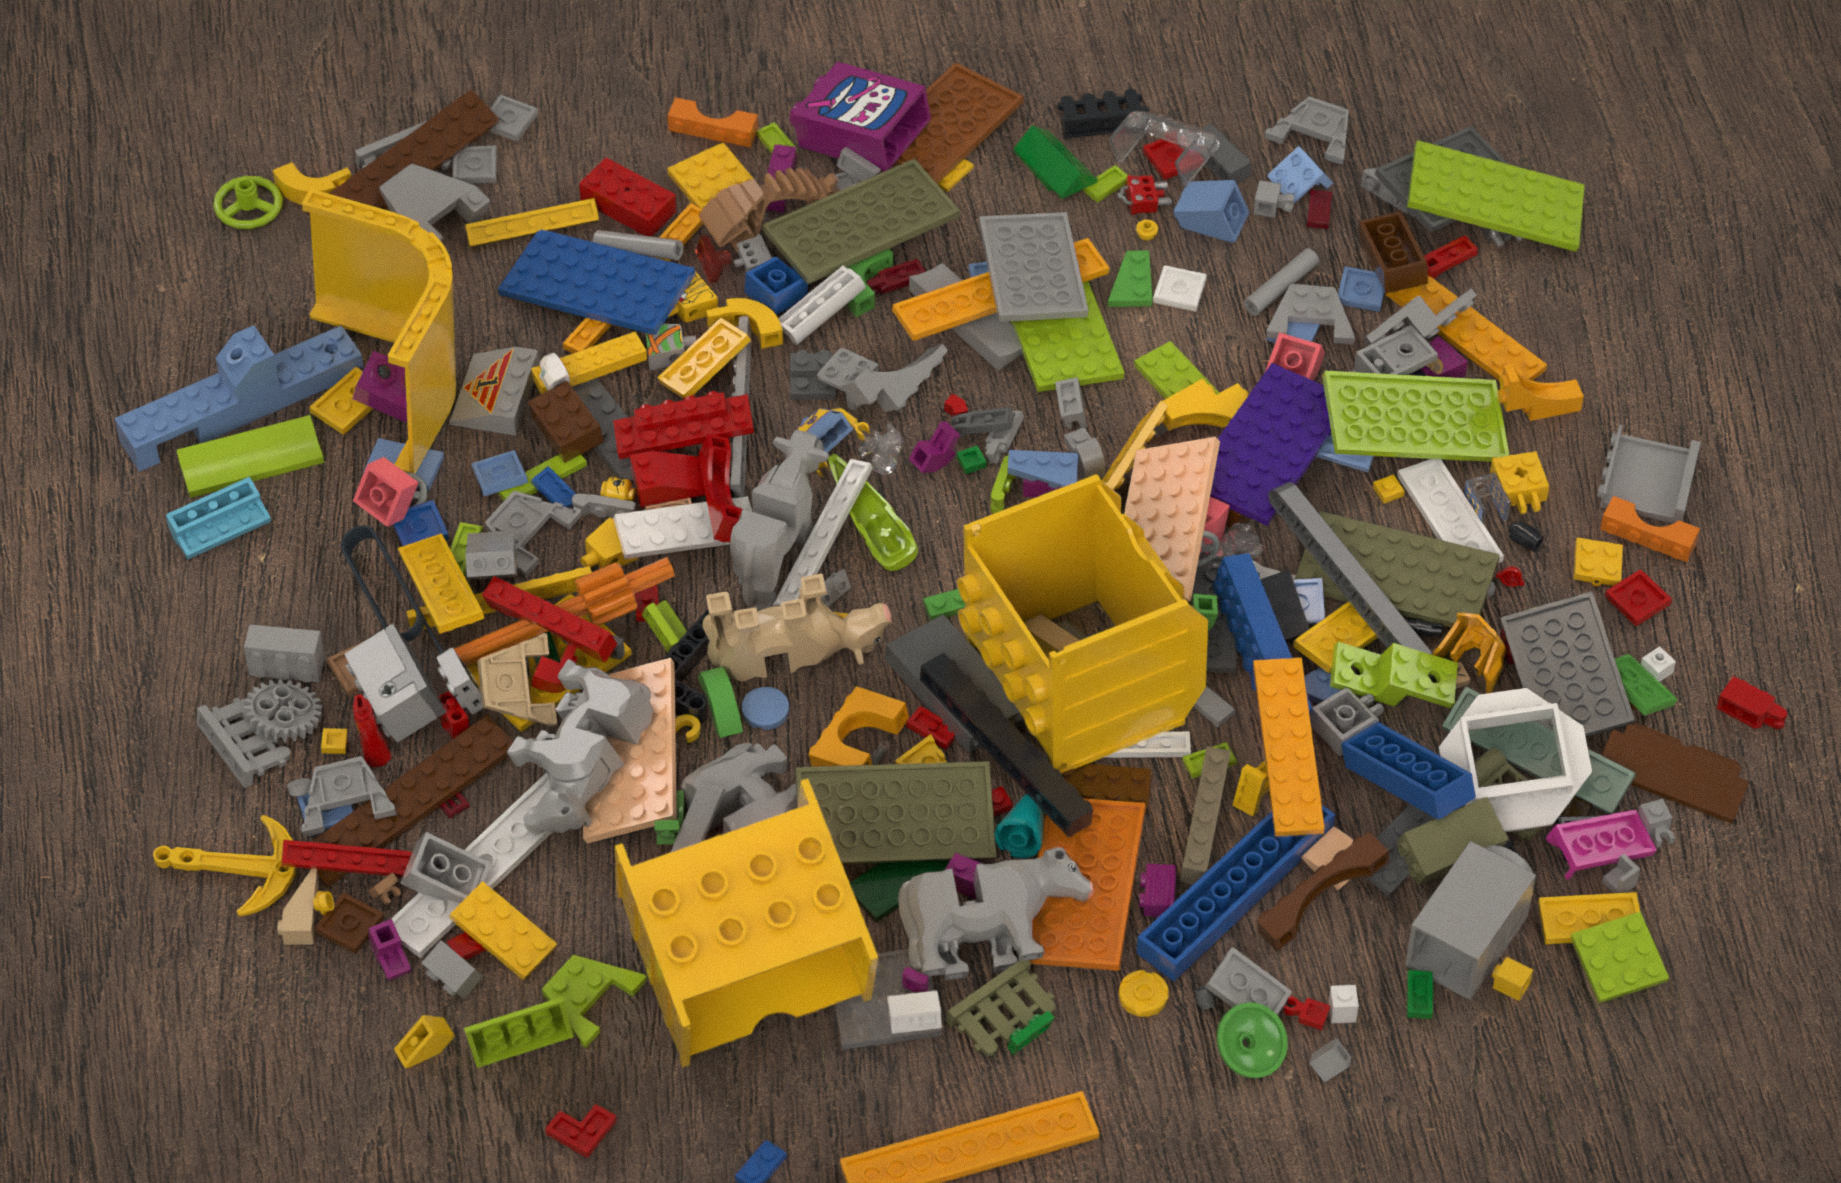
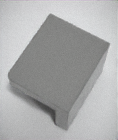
M1625 854L1619 856L1617 867L1603 876L1602 883L1613 893H1626L1637 885L1640 868Z
M1335 1038L1315 1051L1309 1063L1320 1078L1326 1082L1348 1068L1352 1057L1339 1040Z

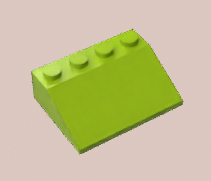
M562 997L464 1028L477 1068L574 1037Z

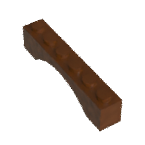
M1369 831L1363 836H1358L1354 839L1351 846L1346 850L1339 851L1326 866H1320L1312 877L1301 881L1292 893L1282 896L1270 910L1263 911L1258 920H1256L1258 932L1279 951L1297 936L1302 916L1313 900L1322 892L1340 882L1358 877L1373 876L1390 862L1388 849Z

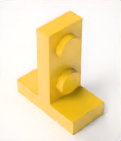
M1265 760L1256 768L1249 764L1242 768L1232 805L1252 817L1258 812L1261 798L1269 791Z

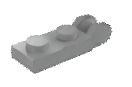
M577 493L571 500L573 508L582 510V516H587L591 513L600 518H614L615 514L637 511L635 502L599 495Z

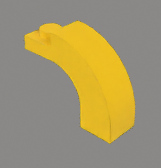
M293 162L273 170L274 182L279 187L281 194L290 201L301 205L310 189L329 194L352 177L349 169L345 168L322 178H310L301 174Z
M732 298L726 299L725 307L706 310L708 329L720 318L736 327L739 326V317L748 316L751 330L757 336L761 349L783 345V330L776 314L762 303L750 299Z

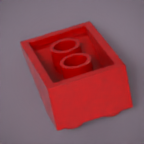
M658 451L630 455L631 474L641 507L705 495L698 456Z

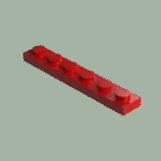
M283 840L281 866L384 876L393 873L396 877H403L412 851Z

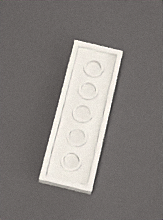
M1430 459L1398 470L1397 477L1438 540L1500 554L1498 563L1503 562L1504 555L1441 459Z
M748 496L732 498L736 507L752 512ZM707 502L615 514L613 518L625 559L730 544L714 540Z

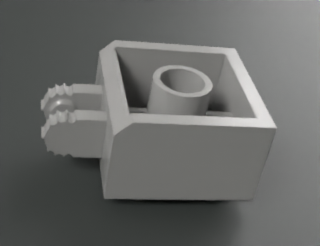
M1344 688L1312 708L1310 724L1340 757L1343 755L1341 743L1379 722L1377 716L1383 712L1384 708L1379 703L1368 709L1367 707L1374 701L1371 694L1359 699L1349 688Z

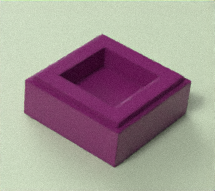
M906 967L902 973V987L914 993L928 992L929 976Z

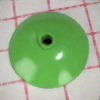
M1253 1002L1242 1003L1231 1008L1222 1017L1217 1029V1046L1223 1061L1233 1072L1246 1078L1265 1077L1276 1071L1286 1056L1288 1041L1285 1027L1280 1018L1268 1007ZM1243 1039L1246 1040V1042H1247V1047L1243 1046V1044H1242V1040H1243Z

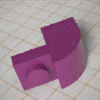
M940 422L931 440L918 441L909 460L922 473L936 472L954 458L956 452L953 448L961 435L947 422Z
M390 919L370 927V943L387 981L411 973L410 965L401 948L402 940L393 920Z

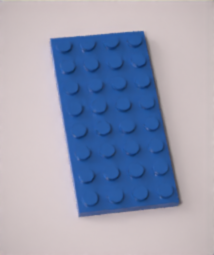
M540 230L537 231L498 288V292L501 296L656 335L696 273L693 267Z

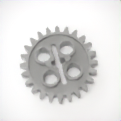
M279 679L278 684L269 680L268 686L260 683V689L253 687V692H248L247 699L244 701L243 716H246L245 722L250 723V729L257 728V735L265 733V739L274 736V741L281 737L284 742H287L288 737H291L292 740L296 741L298 735L304 739L306 732L313 734V728H318L322 716L320 698H315V692L309 693V687L301 689L300 682L294 686L291 680L287 684H283L281 679Z

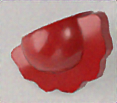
M1509 566L1498 571L1496 574V578L1501 579L1502 583L1508 587L1525 585L1522 572L1517 567Z

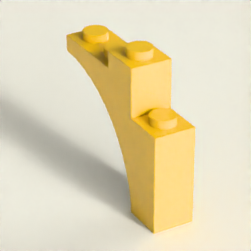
M1202 378L1162 401L1168 406L1163 413L1166 417L1162 423L1168 431L1196 424L1226 428L1249 393L1237 383L1216 395L1213 387Z

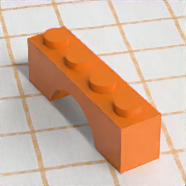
M676 97L667 115L669 131L750 148L758 130L757 114L737 110L725 118H709L699 112L695 101Z
M1616 496L1612 497L1606 508L1600 530L1606 531L1609 534L1622 537L1630 542L1643 545L1688 562L1697 544L1700 528L1679 520L1665 527L1649 525L1638 517L1634 503Z

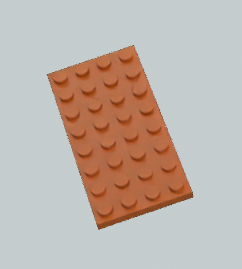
M1084 799L1094 809L1091 825L1068 838L1046 815L1043 829V844L1039 849L1038 858L1042 857L1046 850L1054 849L1055 847L1063 848L1067 856L1076 863L1082 875L1092 882L1093 895L1084 902H1079L1069 897H1046L1043 906L1032 922V938L1037 944L1043 946L1044 955L1043 958L1029 960V962L1039 965L1120 971L1146 806L1145 803Z

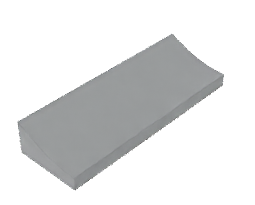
M942 263L927 272L910 276L909 291L916 297L962 280ZM997 312L951 328L997 370H1000L1023 354L1013 325L1008 321L999 322Z

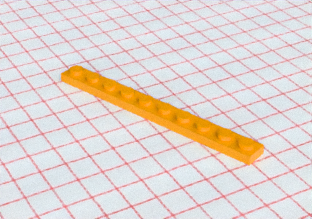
M690 203L659 238L680 240L684 246L704 224L699 217L703 209ZM657 258V259H661V260H665V261H670V260H671V259H665V258ZM585 318L563 342V349L573 354L592 347L612 324Z

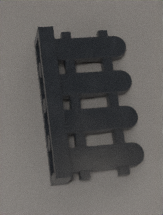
M1126 89L1124 96H1116L1115 92L1106 91L1103 93V98L1095 99L1093 94L1086 93L1080 101H1074L1071 96H1063L1061 103H1057V109L1062 110L1064 116H1061L1064 139L1147 130L1150 123L1149 108L1141 106L1140 101H1143L1142 94H1137L1135 89ZM1126 103L1127 109H1120L1119 104ZM1105 105L1106 111L1099 112L1098 106ZM1076 108H1084L1085 113L1078 114Z

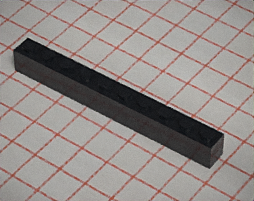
M942 653L921 665L919 680L1068 838L1091 825L1094 810L1092 805L1077 793L1076 788L1062 777L1058 769L1052 767L1044 754L1039 753L1032 746L1031 741L1017 730L1015 724L1002 714L1000 708L994 706L989 701L986 694L973 684L971 678L958 668L954 660H950L945 653Z

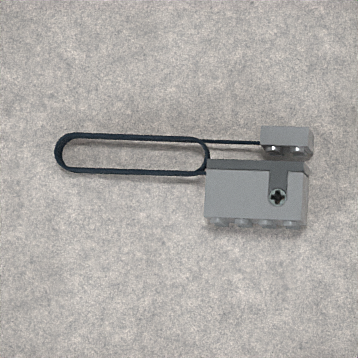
M366 525L350 529L342 538L341 550L379 619L383 630L344 655L349 662L346 664V667L352 677L356 675L354 683L361 693L365 692L363 697L370 702L377 724L382 722L380 726L386 736L392 735L398 743L435 720L437 716L440 717L446 713L414 651L407 643L420 635L424 625L441 654L436 657L440 664V667L437 669L444 680L448 679L446 686L453 696L457 694L456 699L462 709L467 707L472 715L483 708L481 690L472 673L462 662L453 647L446 652L442 650L379 536L371 527ZM370 538L376 540L416 611V622L413 627L404 633H400L394 624L387 625L352 560V550L362 540Z

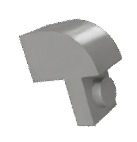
M1085 428L1065 434L1064 442L1071 453H1078L1077 474L1080 479L1083 480L1096 474L1099 478L1104 477L1105 460L1097 439L1091 438Z

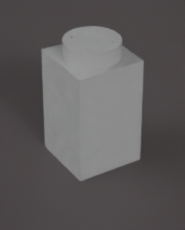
M1470 841L1412 923L1405 966L1418 971H1433V981L1471 1000L1528 917L1536 875L1533 874L1527 862L1518 854L1505 847L1492 845L1483 848Z

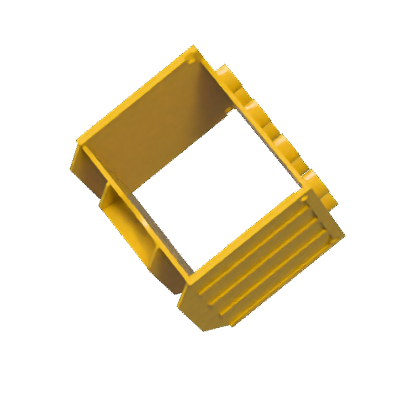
M1097 474L963 526L965 576L957 579V586L965 603V608L958 610L960 625L966 634V640L974 649L975 646L978 648L984 663L993 671L1001 683L1007 698L1015 704L1023 716L1030 733L1036 736L1048 754L1049 763L1053 768L1058 769L1060 773L1076 769L1185 724V718L1206 688L1208 620L1184 599L1183 584L1171 575L1145 538L1144 529L1125 513L1121 514L1120 495L1105 484ZM1099 601L1115 624V627L1063 647V651L1058 653L1052 651L1049 653V660L1024 624L1028 619L1035 618L1039 614L1050 620Z
M809 779L800 781L801 786L797 809L631 866L623 843L615 846L616 893L618 898H622L630 923L631 933L634 941L637 943L649 981L653 986L661 1007L666 1026L680 1054L682 1067L690 1065V1056L751 1035L757 1023L768 1015L785 1013L798 1018L859 995L862 996L863 1002L872 999L878 955Z

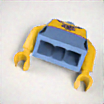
M842 408L832 410L818 409L812 416L804 418L801 426L798 427L800 431L817 436L822 441L824 451L827 453L849 434L853 428L856 430L859 440H865V436L861 431H866L870 434L867 423H858L855 417ZM826 461L819 463V467L816 472L820 477H823L822 473L820 472L821 468L825 467L830 472V468Z

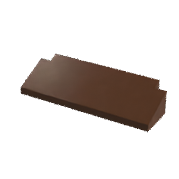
M1638 723L1628 724L1624 733L1612 729L1602 753L1603 757L1636 773V777L1631 783L1632 786L1733 824L1746 796L1749 781L1739 778L1742 767H1740L1737 761L1695 745L1684 746L1679 739Z

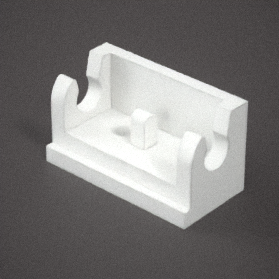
M937 991L887 996L891 1034L941 1028V1009Z

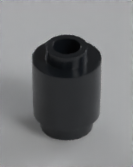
M1522 519L1518 522L1514 521L1508 530V533H1510L1509 539L1527 551L1535 552L1544 540L1541 531Z

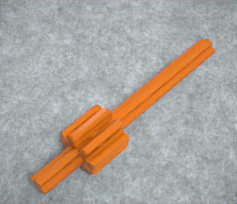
M667 557L624 575L623 569L618 563H613L576 579L575 586L578 595L555 606L578 617L588 614L591 623L600 626L636 610L637 603L634 594L675 577L674 570ZM521 619L456 647L454 650L462 662L469 666L478 662L483 657L515 646L548 630Z

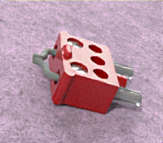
M1128 175L1125 186L1118 193V198L1123 199L1129 205L1132 215L1136 213L1157 212L1158 206L1171 205L1172 203L1171 198H1160L1164 197V191L1157 190L1167 189V182H1154L1153 176ZM1124 190L1126 191L1127 199L1124 196H1122L1124 194Z

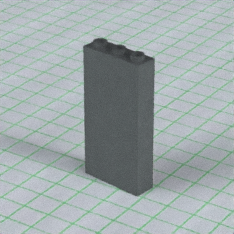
M944 615L886 644L885 661L929 710L943 720V725L945 726L946 724L948 726L949 732L955 734V739L968 753L983 747L919 680L921 665L940 654L945 653L950 660H954L958 668L971 678L973 684L986 694L994 706L1000 708L1002 714L1009 721H1012L1017 729L1025 724L1023 716L1015 704L1007 698L1001 683L993 671L986 666L982 656Z

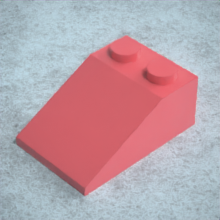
M1279 332L1266 370L1271 363H1274L1314 381L1319 372L1325 351L1320 344Z

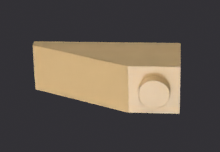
M311 869L284 908L282 920H278V935H282L284 945L314 944V927L317 911L313 905V898L316 897V893L319 890L317 869Z

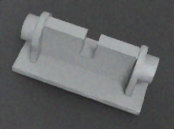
M845 569L837 573L833 572L824 581L827 594L821 596V601L829 607L851 588Z

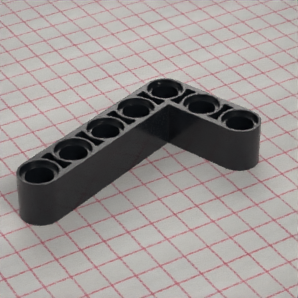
M706 610L662 659L671 658L674 662L675 714L678 716L693 715L700 723L706 721L708 717L707 699L702 693L685 685L682 681L707 654L709 638L703 629V620L707 615H710L709 610Z

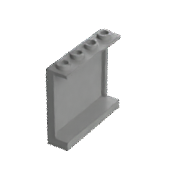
M1619 424L1618 432L1612 433L1610 446L1614 448L1613 450H1608L1606 463H1609V467L1604 466L1601 480H1604L1605 484L1599 485L1597 497L1601 498L1600 507L1606 509L1612 497L1616 496L1634 503L1638 516L1669 523H1675L1678 520L1683 521L1701 442L1692 440L1690 449L1627 436L1621 434L1623 425Z

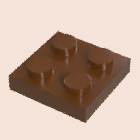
M343 892L335 901L334 909L328 911L314 928L316 934L357 954L369 939V928L382 923L385 918L384 913Z

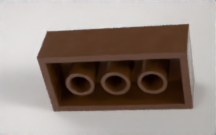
M1401 211L1359 221L1360 243L1385 294L1428 284L1427 262Z

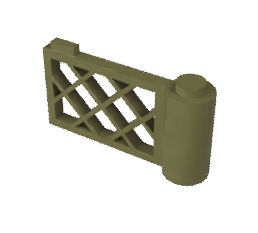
M1490 748L1474 762L1479 788L1503 784L1502 776L1506 773L1512 776L1515 782L1528 781L1507 763L1506 757L1497 748ZM1544 827L1533 828L1531 831L1525 829L1512 832L1520 839L1526 838L1530 841Z

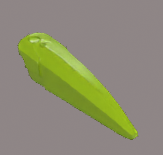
M832 454L828 457V462L837 484L847 463L836 454ZM866 481L849 513L858 531L865 538V543L872 555L886 570L897 571L906 567L916 558L918 546L910 529L898 518L891 505Z

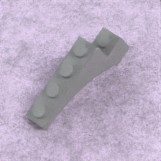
M943 344L929 347L918 359L897 371L873 372L869 371L867 367L855 370L843 382L841 387L856 406L870 405L877 401L885 412L898 411L906 405L907 398L918 391V385L930 377V371L943 361L942 357L948 350Z

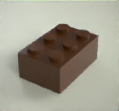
M568 381L528 401L532 419L564 463L604 442L600 425Z

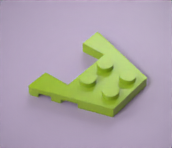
M573 955L542 988V994L547 1001L560 997L563 998L572 1032L579 1038L582 1046L587 1048L600 1034V1027L584 1018L583 1015L612 984L629 995L634 996L647 982V976Z

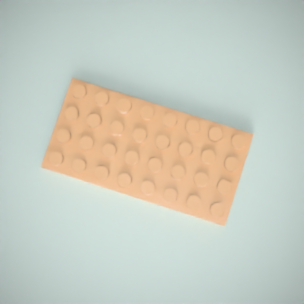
M1216 437L1136 450L1124 512L1144 529L1145 538L1171 575L1183 584L1184 599L1188 603L1191 602L1220 441Z
M671 658L608 674L611 678L634 680L645 684L651 692L650 703L653 707L651 723L641 733L638 744L607 736L606 739L624 762V766L616 770L606 786L600 792L595 793L585 805V810L592 821L589 827L583 825V839L586 843L653 827L654 821L677 820L675 669Z

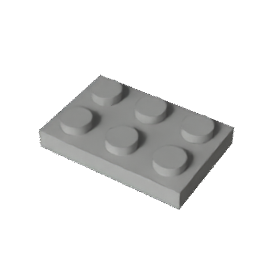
M1233 947L1229 949L1204 986L1232 1008L1242 1003L1253 1002L1268 1007L1276 1015H1278L1292 993L1290 989Z

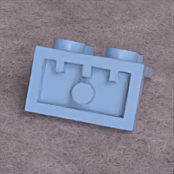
M1300 146L1268 174V178L1273 183L1281 184L1280 191L1283 195L1294 194L1293 203L1298 201L1315 184L1318 186L1321 183L1326 189L1333 184Z

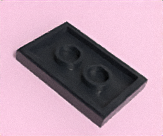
M1290 570L1260 579L1285 642L1293 641L1307 632L1310 628Z

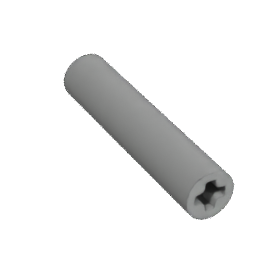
M597 230L593 236L594 243L649 257L679 260L683 254V243L680 240Z
M1309 248L1302 251L1244 300L1243 304L1246 311L1253 316L1260 314L1286 292L1290 284L1298 282L1319 264L1317 254Z

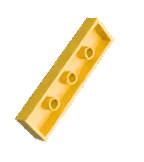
M632 332L559 359L565 366L570 377L569 384L573 387L647 360V351L636 332ZM541 366L531 368L532 379L540 393H545L548 390L539 377Z

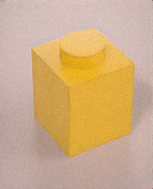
M1506 957L1501 965L1497 964L1493 970V989L1520 1001L1531 983L1533 969Z

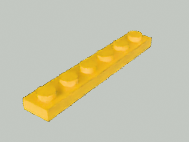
M593 198L465 224L469 247L536 234L540 230L551 231L599 221L595 199Z

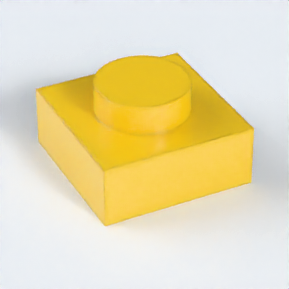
M1394 474L1373 482V489L1383 504L1404 497L1405 490Z
M323 728L322 754H346L348 730Z

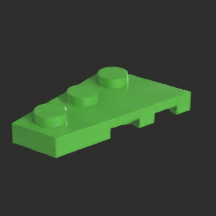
M1149 250L1126 252L1108 299V307L1152 306Z

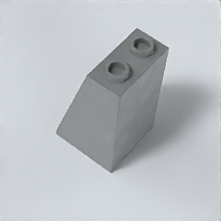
M515 531L468 534L466 567L467 577L470 580L492 579L494 576L497 578L518 577Z

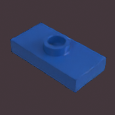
M549 466L532 478L531 484L550 503H561L566 508L573 506L571 500L576 493Z

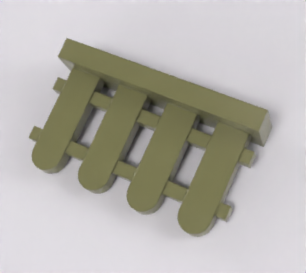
M1029 960L1016 962L948 1010L945 1021L951 1028L959 1024L957 1030L960 1034L964 1031L976 1044L973 1049L977 1053L982 1051L986 1056H993L998 1047L995 1042L996 1039L1001 1037L1003 1041L1009 1043V1036L1016 1030L1014 1027L1018 1024L1023 1028L1028 1026L1029 1020L1035 1016L1033 1013L1037 1010L1042 1014L1048 1010L1051 1014L1054 1012L1055 1003L1053 999L1055 996L1051 992L1047 994L1036 982L1038 976L1035 973L1029 974L1031 967ZM1023 991L1033 1005L1027 1007L1017 994ZM1004 1005L1014 1018L1008 1021L998 1008ZM978 1010V1013L973 1016L972 1013ZM983 1018L995 1030L990 1035L979 1023Z

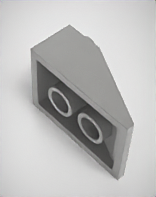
M425 832L416 842L401 884L424 895L461 903L482 881L485 883L492 863Z

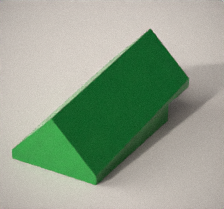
M1031 125L1013 148L1016 155L1049 192L1054 190L1061 199L1098 182V179L1048 130Z

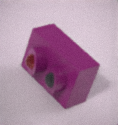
M373 351L356 384L352 399L407 423L405 368L389 363L387 356Z

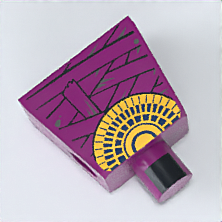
M1438 336L1429 344L1438 353L1437 360L1416 370L1412 374L1414 376L1463 378L1466 376L1468 361Z

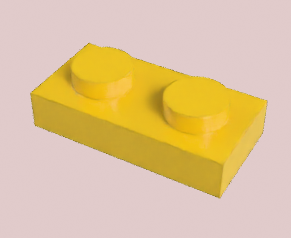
M963 159L937 185L943 191L948 192L974 168V164Z

